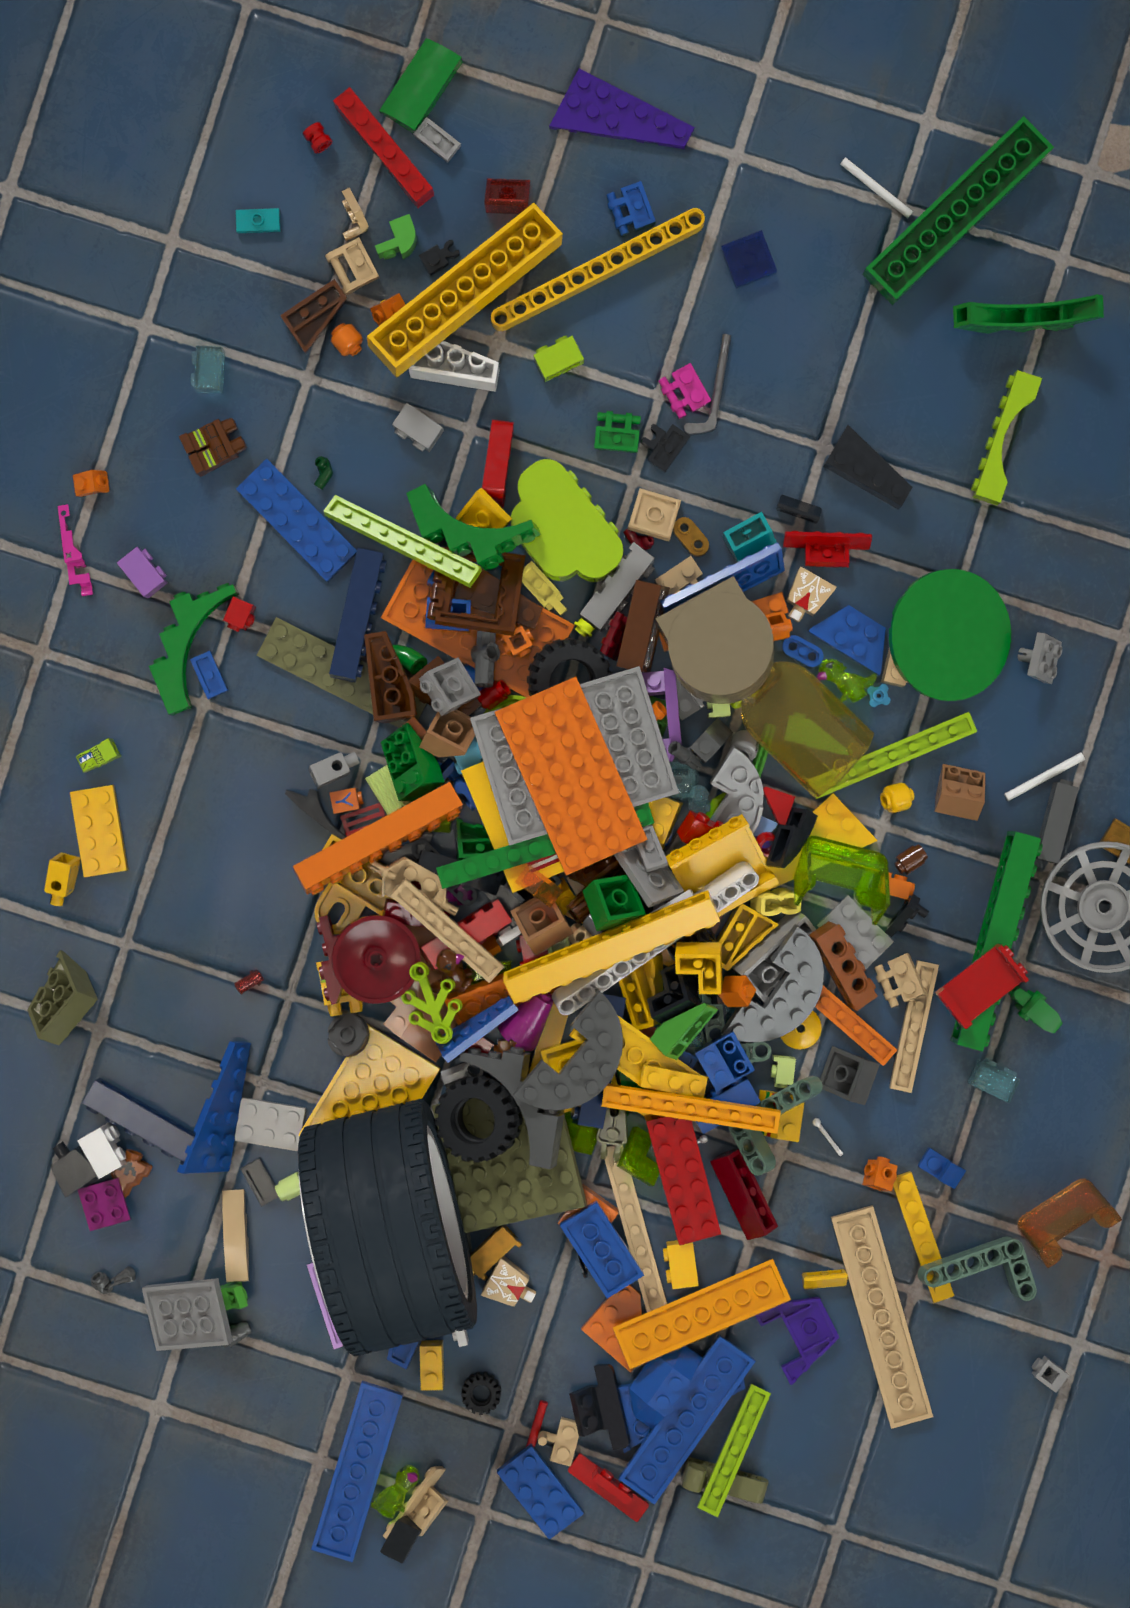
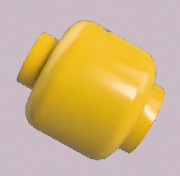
M905 783L888 785L880 795L882 807L890 813L908 810L914 800L913 790Z

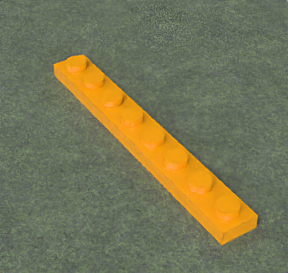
M609 1083L604 1088L601 1106L776 1134L778 1133L781 1110Z

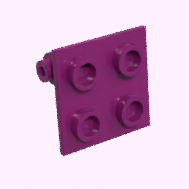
M119 1178L98 1184L93 1183L78 1189L90 1231L131 1220Z

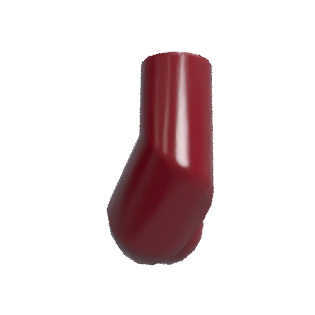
M627 529L623 531L631 545L634 542L643 550L651 549L654 545V538L651 536H638L636 532Z

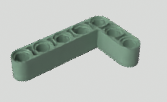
M700 994L701 1004L706 1003L717 1007L719 1010L718 1015L711 1018L704 1026L706 1043L713 1040L709 1036L710 1031L713 1028L722 1030L725 1026L722 1004H711V996ZM766 1041L740 1042L751 1063L766 1061L771 1056L772 1050ZM759 1045H764L767 1048L763 1056H758L755 1053V1049Z
M809 1076L784 1088L755 1106L775 1109L774 1102L777 1109L781 1110L782 1115L820 1094L823 1085L818 1077ZM728 1126L752 1174L759 1176L775 1168V1157L762 1131Z
M1008 1236L925 1264L918 1270L919 1280L923 1284L934 1288L1003 1264L1010 1290L1015 1297L1024 1301H1030L1034 1299L1037 1293L1022 1243ZM1013 1242L1014 1248L1008 1253L1007 1247ZM990 1250H993L994 1255L992 1259L988 1260L987 1254ZM970 1257H973L974 1263L968 1267L967 1261ZM1019 1263L1020 1270L1018 1273H1014V1267ZM950 1264H953L954 1270L948 1274L947 1268ZM930 1271H933L934 1277L932 1280L928 1281L927 1274ZM1026 1284V1292L1021 1294V1287Z

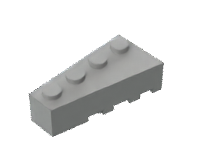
M801 912L792 915L786 914L777 923L779 925L769 932L762 941L757 943L743 958L731 967L737 976H747L756 988L754 996L763 1003L769 998L768 995L773 988H776L780 978L786 971L774 964L770 959L795 924L798 925L808 935L816 930L809 919Z

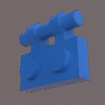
M641 181L621 188L623 196L617 199L614 192L606 195L609 201L607 204L608 208L613 212L616 220L614 224L616 229H619L621 236L629 234L627 228L629 224L633 223L635 231L656 224ZM624 205H626L629 213L626 217H623L620 209Z

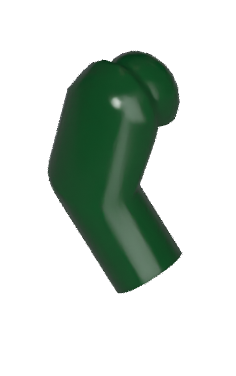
M319 456L315 460V465L320 475L314 485L323 490L332 477L333 471L330 461L323 456Z

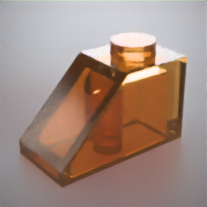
M529 864L526 865L515 881L517 885L549 908L552 907L563 892L560 887Z

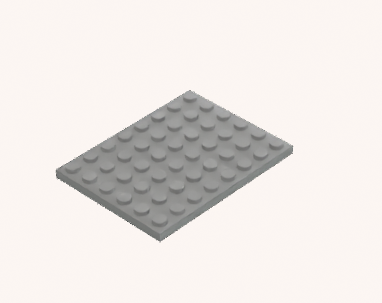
M640 666L580 684L633 807L678 794L679 791ZM497 710L471 717L470 721L510 846L545 835L547 832L494 712Z

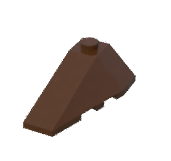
M387 632L365 634L374 721L389 723L402 721L417 715L414 691Z

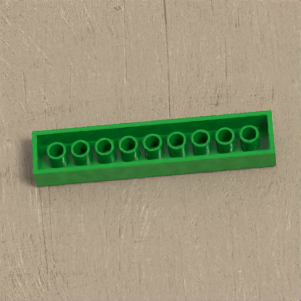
M1023 116L865 268L862 275L893 306L1051 153L1054 146Z
M1007 831L971 964L997 944H1001L1003 947L1007 945L1014 952L1011 947L1013 941H1016L1019 935L1018 922L1024 917L1025 898L1028 899L1031 891V886L1028 885L1030 878L1035 876L1037 865L1034 863L1036 856H1040L1043 844L1040 843L1041 838L1016 831ZM1001 999L971 1021L972 1025L967 1029L962 1028L956 1020L950 1041L957 1045L983 1052L984 1047L987 1048L990 1041L989 1028L995 1023V1006L999 1005Z

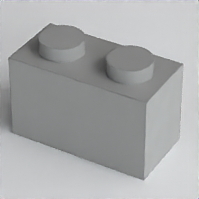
M408 403L405 404L392 424L394 429H396L394 432L396 435L404 440L408 437L414 441L412 445L422 452L424 449L430 452L444 432L442 426Z

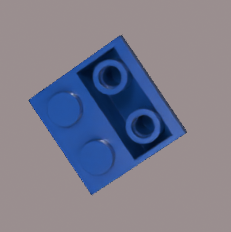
M733 1031L713 1039L694 1050L716 1092L755 1071Z

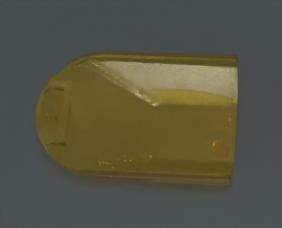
M774 662L764 684L754 694L741 700V717L748 732L813 797L821 796L840 782L869 749L874 736V732L809 670L795 663Z

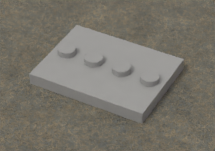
M218 1278L146 1285L142 1288L156 1351L229 1345L233 1342Z

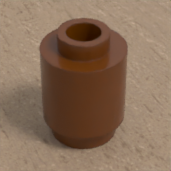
M919 844L916 846L912 845L895 857L896 862L894 865L901 874L905 873L908 875L922 866L925 860L928 859V856Z

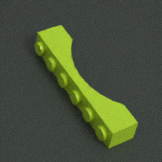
M1019 370L1013 376L1009 375L1005 386L1008 388L1007 394L1002 396L998 407L1001 409L1000 415L995 417L992 424V429H994L993 436L988 438L985 449L988 450L986 457L981 458L978 470L981 471L979 478L974 479L971 491H974L972 498L996 506L1001 503L1008 482L1002 463L1004 437L1016 414L1036 399L1042 378Z

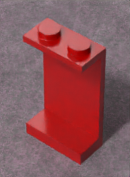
M1001 944L995 945L935 992L962 1028L967 1029L971 1026L973 1019L1021 982L1026 983L1029 981L1026 977V974H1028L1027 970L1021 963L1016 964L1012 959L1014 954L1007 945L1004 947Z

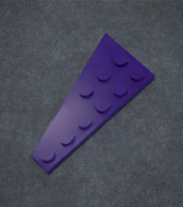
M580 68L549 125V129H563L574 133H590L594 136L621 140H636V142L656 143L660 146L685 149L695 128Z

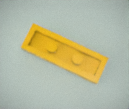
M643 1064L639 1086L704 1098L708 1077Z

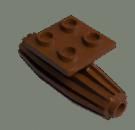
M614 855L568 875L569 879L585 886L566 906L568 913L578 924L584 922L590 915L582 891L593 880L627 875Z

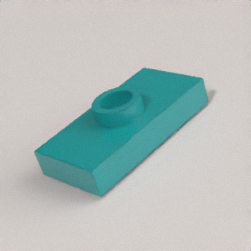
M280 209L236 210V232H281Z

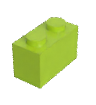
M573 336L560 337L555 341L556 344L550 347L545 345L536 350V354L533 355L534 361L545 382L584 364V358Z

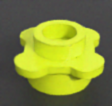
M582 618L578 622H574L577 626L575 631L584 638L586 635L592 636L591 633L594 628Z

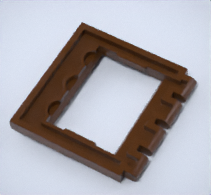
M447 545V547H442V548H444V549L450 551L448 545ZM473 550L468 555L461 556L469 561L477 562ZM502 553L504 562L499 564L502 566L494 619L467 613H450L455 580L437 571L434 572L433 582L435 583L432 584L431 602L429 603L427 618L435 620L436 625L514 636L526 555Z

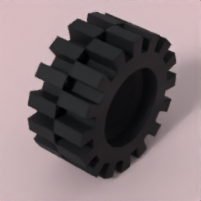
M476 1372L475 1375L471 1374L464 1382L461 1393L462 1402L466 1405L467 1410H472L471 1413L473 1414L475 1412H479V1415H483L484 1412L488 1414L490 1410H495L500 1402L501 1386H499V1381L494 1379V1375H487L488 1372H484V1374H480V1372ZM479 1385L486 1386L490 1392V1396L484 1401H479L473 1396L474 1388Z

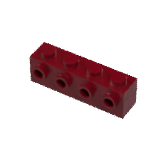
M739 1148L723 1152L710 1161L747 1240L766 1236L778 1227L754 1174L749 1170Z

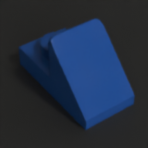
M928 1147L917 1165L953 1189L956 1188L966 1172L965 1169Z

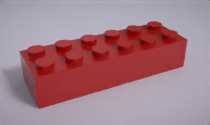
M653 1114L645 1115L647 1129L679 1246L721 1235L692 1121Z

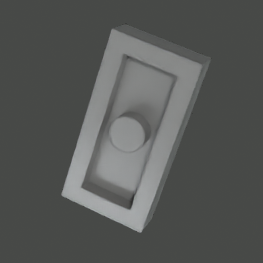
M428 117L424 119L413 133L416 139L447 163L461 147L460 142Z
M653 825L642 827L648 840L635 846L646 872L666 867L668 861Z

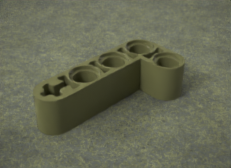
M688 1457L681 1478L682 1487L692 1492H701L702 1488L705 1489L715 1463ZM738 1470L728 1495L761 1504L764 1501L769 1481L764 1477Z

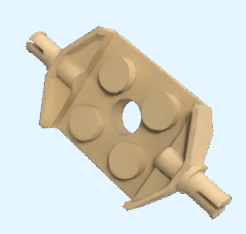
M407 857L397 859L392 864L386 865V867L374 860L370 866V869L383 876V897L387 895L392 898L391 893L406 878L410 882H419L421 884V889L419 890L441 910H445L453 916L456 915L459 908L448 902L446 898L447 888L442 889L439 876Z

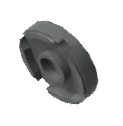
M351 1013L338 1015L328 1027V1044L332 1051L338 1055L346 1057L355 1056L363 1051L368 1043V1025L359 1015Z

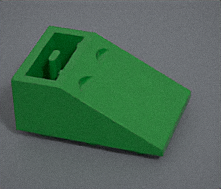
M405 723L381 741L398 801H415L445 783L438 761L430 752L419 747L422 740L409 723Z

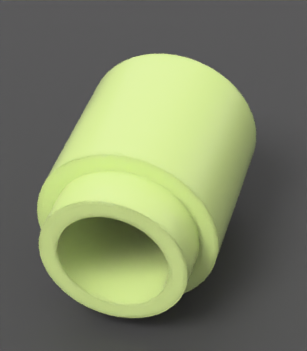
M295 1172L280 1180L279 1184L275 1186L276 1193L281 1201L286 1199L289 1201L299 1196V1172Z

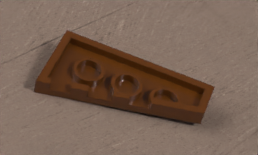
M481 568L482 572L471 588L458 583L453 599L471 600V607L495 615L500 580ZM520 594L516 623L536 629L542 608Z

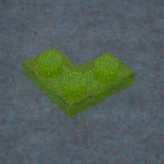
M632 1127L617 1167L648 1186H655L659 1175L656 1162L646 1157L651 1145L650 1136L639 1127Z

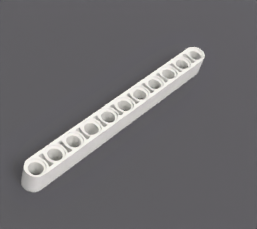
M740 862L694 893V895L708 890L717 911L720 912L753 889L759 882V876L748 862ZM682 937L675 939V941H674L673 943H675L676 941H678V940L681 939ZM673 943L668 945L662 944L655 947L651 952H642L635 955L629 961H620L613 964L609 969H600L586 978L580 977L566 986H560L552 994V999L562 1015L574 1013L587 1004L598 991L603 993Z

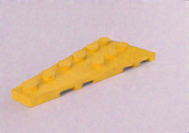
M832 793L812 811L818 815L814 828L793 861L785 868L770 867L779 884L768 890L774 889L878 840Z

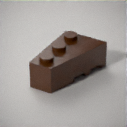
M334 279L280 315L305 354H307L345 304L347 297Z

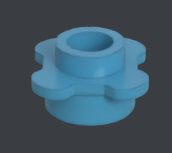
M881 684L879 687L870 686L867 689L870 699L869 705L871 707H876L880 704L888 705L891 699L887 693L889 688L886 684Z

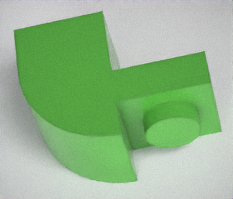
M410 214L389 221L395 238L375 245L380 259H391L397 255V252L401 253L403 259L412 254L417 244V235Z
M231 1282L220 1286L226 1311L232 1308L242 1309L248 1306V1296L241 1282Z

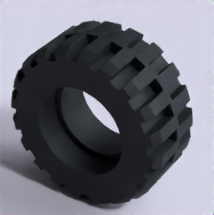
M572 638L558 639L550 645L546 644L542 647L543 650L540 653H536L533 657L535 660L528 668L530 670L529 676H527V683H529L528 691L529 695L532 696L550 688V678L553 670L559 663L567 660H575L582 663L588 670L589 681L612 675L613 672L610 671V664L604 658V654L593 645Z
M474 1075L457 1081L455 1084L450 1085L446 1089V1093L442 1094L438 1100L441 1104L436 1106L434 1112L438 1114V1118L434 1119L435 1126L439 1127V1131H437L438 1138L442 1137L444 1148L450 1147L452 1149L451 1154L455 1157L461 1155L463 1161L469 1162L473 1160L474 1163H478L484 1160H491L506 1152L515 1143L514 1139L519 1137L521 1130L518 1129V1126L522 1125L523 1118L519 1117L521 1110L513 1096L495 1077L490 1079L489 1075ZM477 1098L484 1101L494 1114V1130L487 1138H478L472 1135L465 1127L463 1108L469 1099Z

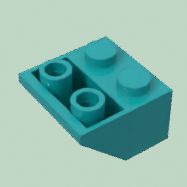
M762 512L722 534L736 563L748 555L761 551L768 545L777 543L773 531Z

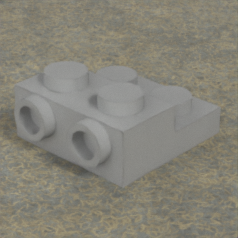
M459 658L433 668L419 678L421 690L424 693H428L432 700L431 706L433 710L439 712L441 716L458 709L461 705L481 695Z

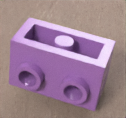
M136 547L119 560L117 564L143 597L149 599L168 583L165 579L167 574L159 565L157 567L154 566L151 562L154 558L147 549L142 550Z

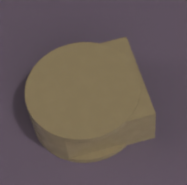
M734 576L655 618L658 629L668 645L674 673L680 684L693 696L714 704L735 703L754 694L768 678L774 661L772 629L761 609L746 598Z

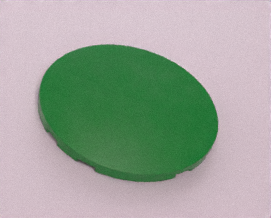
M937 570L915 580L909 585L902 597L898 599L892 612L891 628H889L890 652L902 678L917 692L929 698L942 701L964 700L985 690L998 677L1006 663L1010 650L1011 624L1002 598L986 580L965 570Z

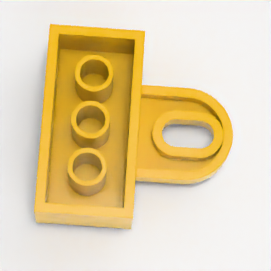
M331 834L323 849L342 839ZM370 861L363 864L362 870L354 874L348 872L343 875L344 879L334 885L331 882L328 883L315 906L316 922H320L319 917L328 915L337 902L345 906V911L338 923L332 924L334 934H340L347 925L359 919L365 907L379 915L383 914L386 898H392L387 895L382 896L383 876L370 869L372 865Z

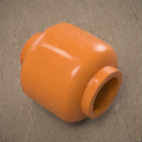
M342 323L332 331L331 342L342 356L350 354L355 356L362 350L363 337L352 324Z

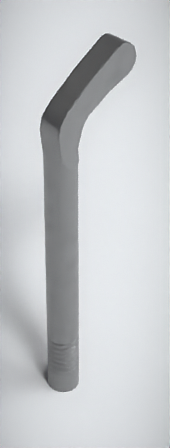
M729 334L722 335L709 418L705 423H686L684 431L688 435L706 433L716 428L731 335Z

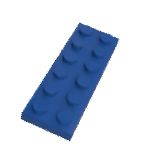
M267 458L236 488L327 582L356 555L357 550Z
M778 542L768 545L761 551L748 555L741 561L728 565L723 570L708 575L703 580L690 584L675 594L666 596L664 600L660 601L663 614L732 576L735 577L744 592L784 572L782 548Z

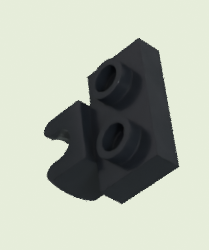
M652 424L651 432L656 435V438L649 440L643 437L641 444L653 452L648 458V462L666 473L690 439V436L674 424L671 425L667 433L656 424Z

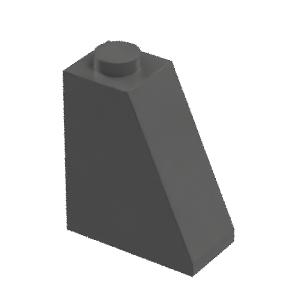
M717 718L689 748L704 764L726 742L733 731Z

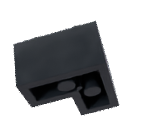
M675 964L660 971L665 990L647 999L651 1018L661 1024L701 1004L694 975L676 974Z

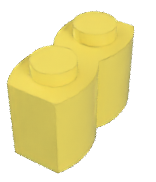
M787 888L767 890L750 899V908L765 916H774L779 913L792 915L801 911L802 896Z

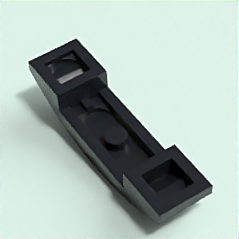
M421 850L417 864L438 875L437 867L460 860ZM493 873L461 883V885L497 896L500 883L496 881V878L500 874Z

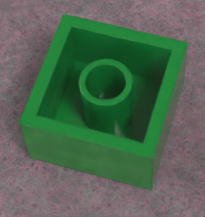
M627 875L593 880L582 891L596 931L615 928L646 914L638 891Z

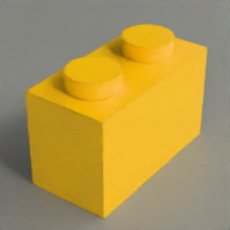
M677 1240L666 1242L667 1248H663L664 1262L669 1261L670 1270H666L667 1283H672V1289L699 1286L693 1242L680 1246Z
M443 1340L421 1341V1391L443 1390Z

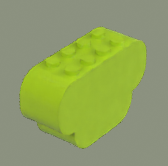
M542 459L533 463L519 478L518 493L521 502L512 511L511 526L532 520L538 526L541 535L535 537L532 542L521 544L545 576L554 581H566L575 575L588 582L605 580L611 572L614 573L616 571L615 569L623 557V545L618 537V529L612 522L607 523L604 519L606 514L598 504L596 506L592 504V496L585 487L581 489L577 485L578 478L571 470L567 472L559 462L551 459Z

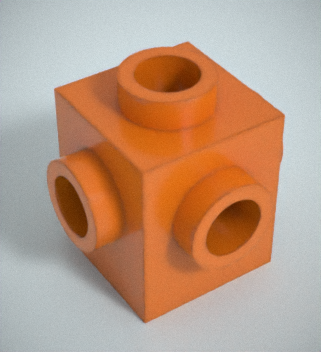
M515 625L514 636L504 635L505 642L502 645L508 655L512 653L514 657L519 656V658H522L531 653L530 648L533 647L531 642L535 639L529 629L524 630L523 626L518 628ZM516 639H521L523 641V644L520 647H517L514 644Z
M877 1157V1160H868L864 1168L865 1175L862 1185L878 1191H892L897 1178L898 1166L891 1164L890 1159L884 1157Z

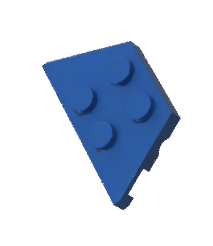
M848 605L809 629L808 632L880 676L886 630L882 625Z

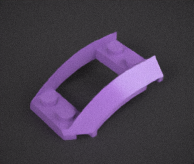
M664 668V671L642 673L649 696H666L669 738L662 740L669 762H672L675 756L668 752V747L674 741L682 745L676 675L673 670Z

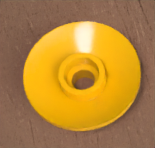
M814 1011L802 1023L804 1025L803 1032H798L797 1028H795L793 1031L780 1037L787 1046L794 1049H806L817 1042L822 1026L818 1015Z

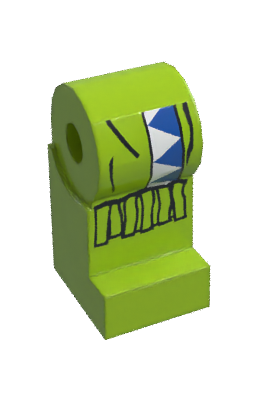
M108 738L91 749L76 756V759L83 773L121 757V754L114 740Z

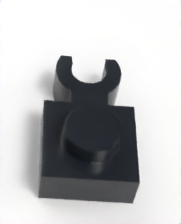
M453 240L447 241L441 250L438 245H435L419 255L430 276L449 265L446 260L447 258L459 256V250L454 252L448 250L450 246L454 245Z

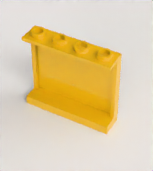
M742 814L731 818L725 824L711 829L707 834L691 840L687 845L675 849L665 856L669 867L684 892L691 889L693 893H696L740 862H748L759 876L758 884L718 912L719 917L779 884L770 867L766 866L767 861L749 828L750 825Z

